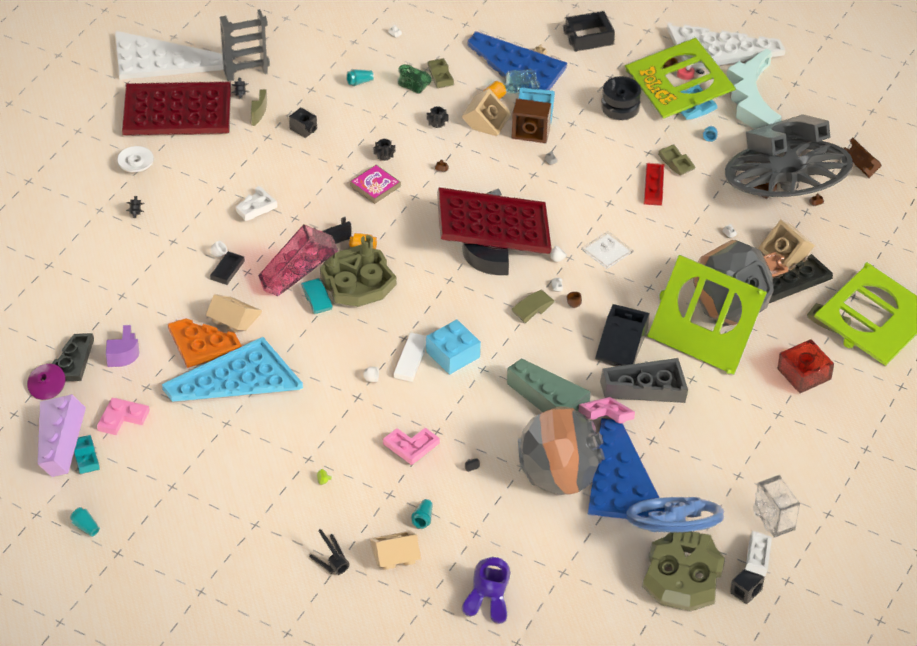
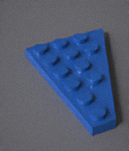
M477 31L468 40V47L474 50L479 57H484L487 60V64L495 71H498L499 75L505 76L510 81V85L517 91H520V88L550 90L567 68V62Z

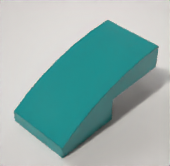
M320 278L301 283L314 315L332 310V303Z
M91 435L78 437L74 455L79 473L83 474L100 470Z

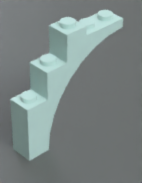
M767 48L745 64L738 61L727 70V77L736 88V90L732 91L731 100L738 104L736 107V118L753 129L779 122L782 117L765 103L756 84L761 73L771 62L772 51Z

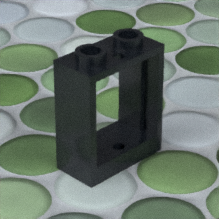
M605 11L566 17L563 31L568 36L569 44L573 46L575 52L614 45L615 30ZM599 28L600 33L577 36L575 32Z

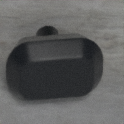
M477 458L468 459L465 462V469L468 472L480 467V461Z

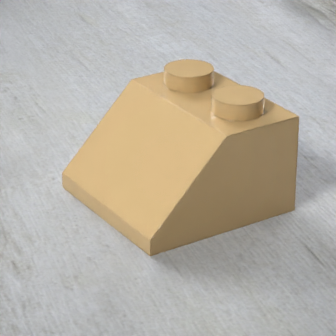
M488 88L475 95L462 118L473 130L497 136L512 113Z
M780 219L758 249L765 255L772 252L783 255L785 259H782L781 263L790 268L803 261L815 245L791 224Z
M214 294L206 316L211 317L212 322L219 325L224 323L228 325L227 329L238 332V330L246 331L261 315L262 310L231 296Z
M411 531L370 538L376 563L379 567H383L384 570L395 568V564L403 563L404 566L416 564V560L421 559L417 534Z

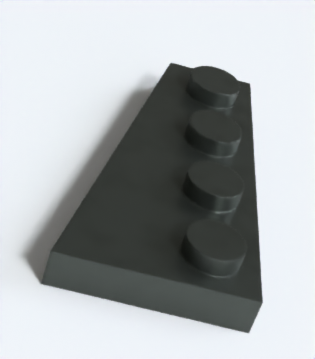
M811 254L807 257L806 261L798 262L794 269H788V272L783 273V276L780 278H773L774 291L769 303L833 279V272Z

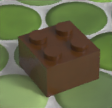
M516 98L512 113V139L547 144L550 132L551 103Z

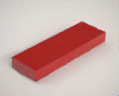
M646 163L644 204L662 206L664 164Z

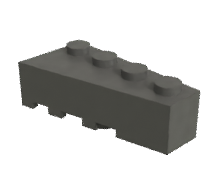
M679 358L602 368L600 383L605 398L686 403L688 387Z

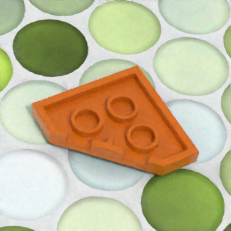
M187 318L168 323V330L187 368L212 361L242 347L236 334L230 331L224 333L218 331L216 327L206 324L201 326Z

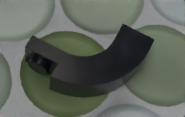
M462 242L463 256L473 268L490 275H509L508 249H490L483 245Z

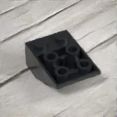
M612 304L595 359L620 366L634 364L648 331L650 313Z

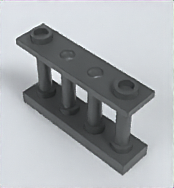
M261 9L257 10L258 19L232 23L228 21L227 16L219 17L223 71L227 81L234 80V73L238 70L259 66L262 67L264 74H268L267 67L270 66V61L266 51L265 26H268L266 16H263ZM258 26V33L236 37L231 36L233 30ZM259 40V46L235 51L232 49L234 44ZM260 53L259 60L237 64L233 62L235 57Z

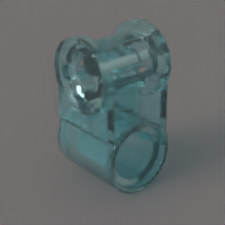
M530 69L508 71L506 73V91L509 93H519L520 88L539 89L540 83L536 79V72Z

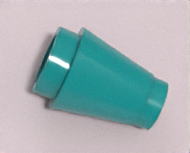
M351 69V71L347 72V82L353 86L373 81L374 78L372 70Z
M422 500L411 515L412 524L419 529H424L431 523L433 503L430 500Z
M79 507L71 514L72 524L91 537L99 532L100 527L87 509Z

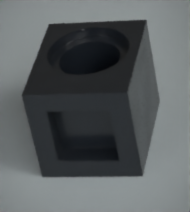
M300 107L289 116L290 130L307 138L317 130V116Z
M744 569L732 580L730 593L747 605L763 590L765 577Z

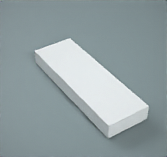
M410 333L395 369L394 378L413 382L426 349L425 335Z
M752 531L745 570L766 576L772 537Z

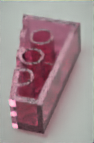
M303 224L258 275L263 290L276 296H280L338 252L333 237Z

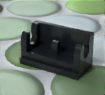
M342 217L340 225L316 232L315 227L311 228L310 239L318 250L349 240L350 236H352L350 221L346 222V217Z

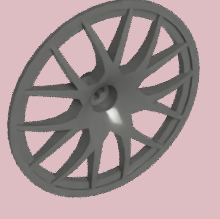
M806 139L786 140L788 151L785 152L783 157L772 156L750 149L738 153L727 163L725 177L729 184L745 193L767 197H791L818 192L834 186L848 176L852 170L853 162L851 155L845 149L833 143L825 141L813 142ZM805 149L812 150L811 152L799 157V155ZM838 159L841 163L823 161ZM747 161L758 162V163H746V164H744V163L747 162ZM830 169H841L837 175L829 171ZM737 171H744L736 176ZM809 175H821L830 178V180L821 184ZM760 176L747 184L740 182L748 177ZM799 182L807 183L809 185L814 186L807 189L796 190L797 188H799ZM769 183V191L753 188L761 184ZM779 183L785 191H773V189Z

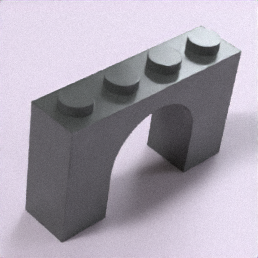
M804 114L746 132L748 149L772 156L788 151L786 141L788 139H806L819 142L831 138L828 120Z

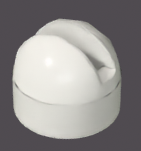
M217 241L212 245L211 253L214 256L221 257L227 253V247L222 241Z
M555 246L550 256L555 262H561L567 254L561 248Z
M367 367L364 371V378L369 382H377L379 378L378 367Z

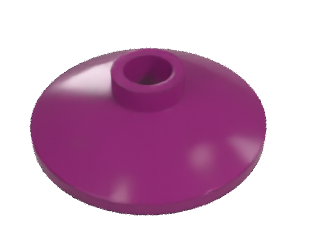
M55 364L40 365L29 375L27 381L28 391L36 399H52L64 388L65 374Z

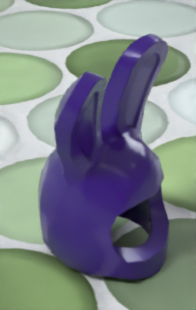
M490 557L478 562L474 571L473 591L462 605V611L465 615L469 617L475 616L480 609L483 598L486 597L490 599L491 620L498 624L504 623L507 620V608L503 596L511 571L509 565L503 559ZM488 566H497L500 569H493Z

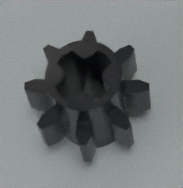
M440 106L430 108V113H427L429 125L434 128L445 126V122L449 121V114H446V109Z
M380 139L378 142H375V147H373V154L377 155V159L382 161L393 158L396 152L395 145H392V141L388 139Z

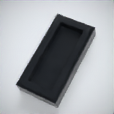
M228 251L211 273L210 279L228 285L245 262V257Z

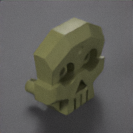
M366 235V241L363 236L361 238V245L338 251V248L332 245L331 252L329 246L326 248V259L320 267V278L325 288L331 292L335 303L360 307L383 300L397 285L396 275L387 266V260L382 251L373 248V238Z
M695 531L670 532L665 537L653 541L649 553V561L651 563L642 583L643 588L661 605L689 612L715 604L716 580L722 576L725 557L716 548L712 536ZM684 552L690 553V555L686 557ZM666 566H670V567L672 568V570H671V571H665L664 568H665ZM701 573L703 577L699 579L695 575Z

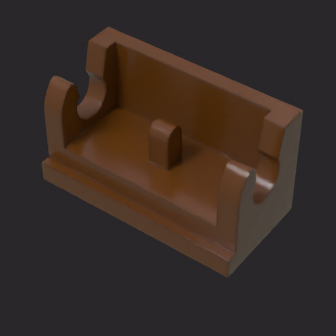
M852 137L849 140L850 144H852L851 148L847 149L844 147L843 149L851 155L852 162L870 178L882 165Z

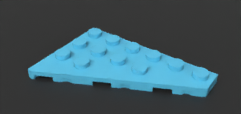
M264 337L162 384V390L172 402L292 391L303 388L302 381Z

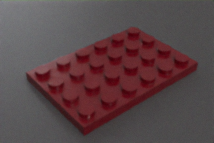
M231 81L126 83L122 133L123 135L230 133Z
M438 187L437 199L440 238L442 240L550 254L552 247L546 202Z

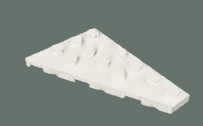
M667 23V30L674 45L696 37L717 65L750 61L766 48L772 51L771 57L785 55V49L780 39L759 36V39L747 37L748 34L730 33L728 31L717 33L711 32L709 28L691 27L689 25L678 27L672 26V23ZM680 55L682 62L695 57L691 55ZM699 61L687 66L686 70H690L692 67L694 69L705 68V66Z

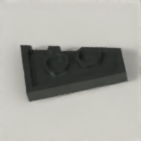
M92 333L73 334L62 349L63 353L52 362V364L59 366L63 370L66 381H82L94 341Z

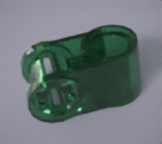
M403 64L398 68L400 74L398 85L417 94L422 93L432 81L427 72L416 69L411 65Z

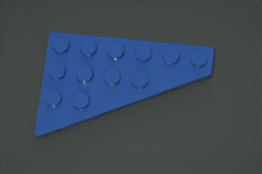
M601 418L599 433L602 436L603 444L600 445V448L604 452L605 459L598 464L593 477L588 515L627 519V510L630 506L644 500L659 498V495L623 423ZM665 508L652 509L637 515L648 518L650 512H665Z

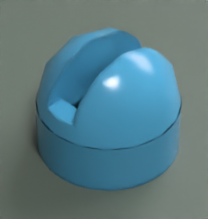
M713 126L706 127L703 133L704 139L709 142L717 139V129Z

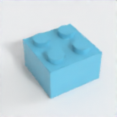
M457 319L426 336V352L449 375L480 358L481 342Z

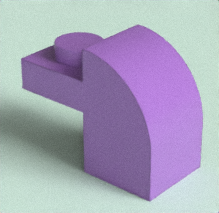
M123 325L122 339L107 340V366H127L138 358V339H136L135 333H132L131 325Z

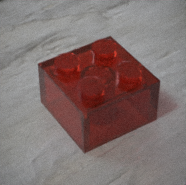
M810 339L780 352L777 369L801 394L831 380L834 363Z

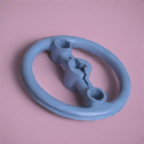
M664 497L633 504L627 510V520L630 524L651 532H691L718 525L724 519V510L720 505L698 497ZM665 508V512H650L648 518L637 515L644 511ZM701 511L713 513L712 516L703 519L686 521V516L700 517Z

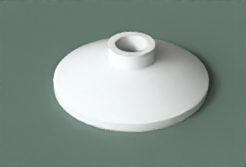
M133 146L121 151L117 161L118 165L126 171L140 172L152 165L154 156L145 147Z

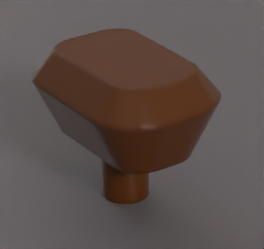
M440 160L434 168L437 171L446 172L449 166L444 160Z
M817 193L816 196L811 197L809 202L811 205L817 206L823 204L824 199Z

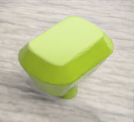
M320 469L317 473L320 485L326 484L328 480L332 479V476H328L327 472L323 469Z

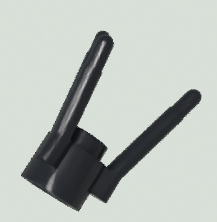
M319 529V534L332 552L328 559L329 565L312 554L309 557L327 569L330 574L334 572L337 575L343 574L350 566L349 561L345 558L334 535L330 534V538L335 548L322 529Z

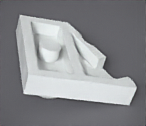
M260 186L255 188L256 193L254 195H248L243 202L236 206L237 213L245 221L277 208V201Z

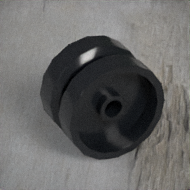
M619 76L608 79L604 83L601 107L608 117L616 120H628L639 113L641 87L636 80L630 77Z

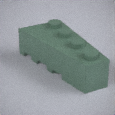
M522 358L507 368V384L542 412L555 407H570L579 411V404L590 402L591 391Z

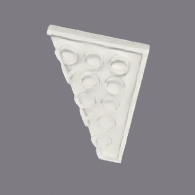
M120 31L115 32L120 80L223 70L221 53Z

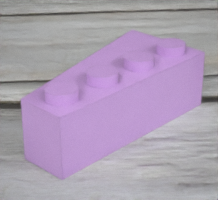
M72 394L40 402L38 465L51 477L68 474L86 407Z

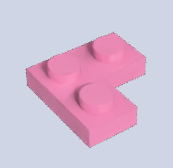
M112 397L97 425V429L100 432L117 435L124 421L143 425L150 412L149 406Z
M611 397L579 404L578 411L588 419L594 420L606 415L617 423H625L628 420H632L635 415V411Z
M398 428L383 438V444L411 465L440 443V438L426 428L413 438H410Z

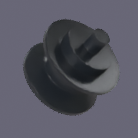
M238 78L235 84H231L235 87L232 93L239 95V99H243L242 95H246V92H249L245 89V86L249 83H245L241 78Z
M134 196V199L126 202L130 205V208L126 211H129V214H133V218L140 215V212H144L141 210V205L145 203H141V200H138V196Z

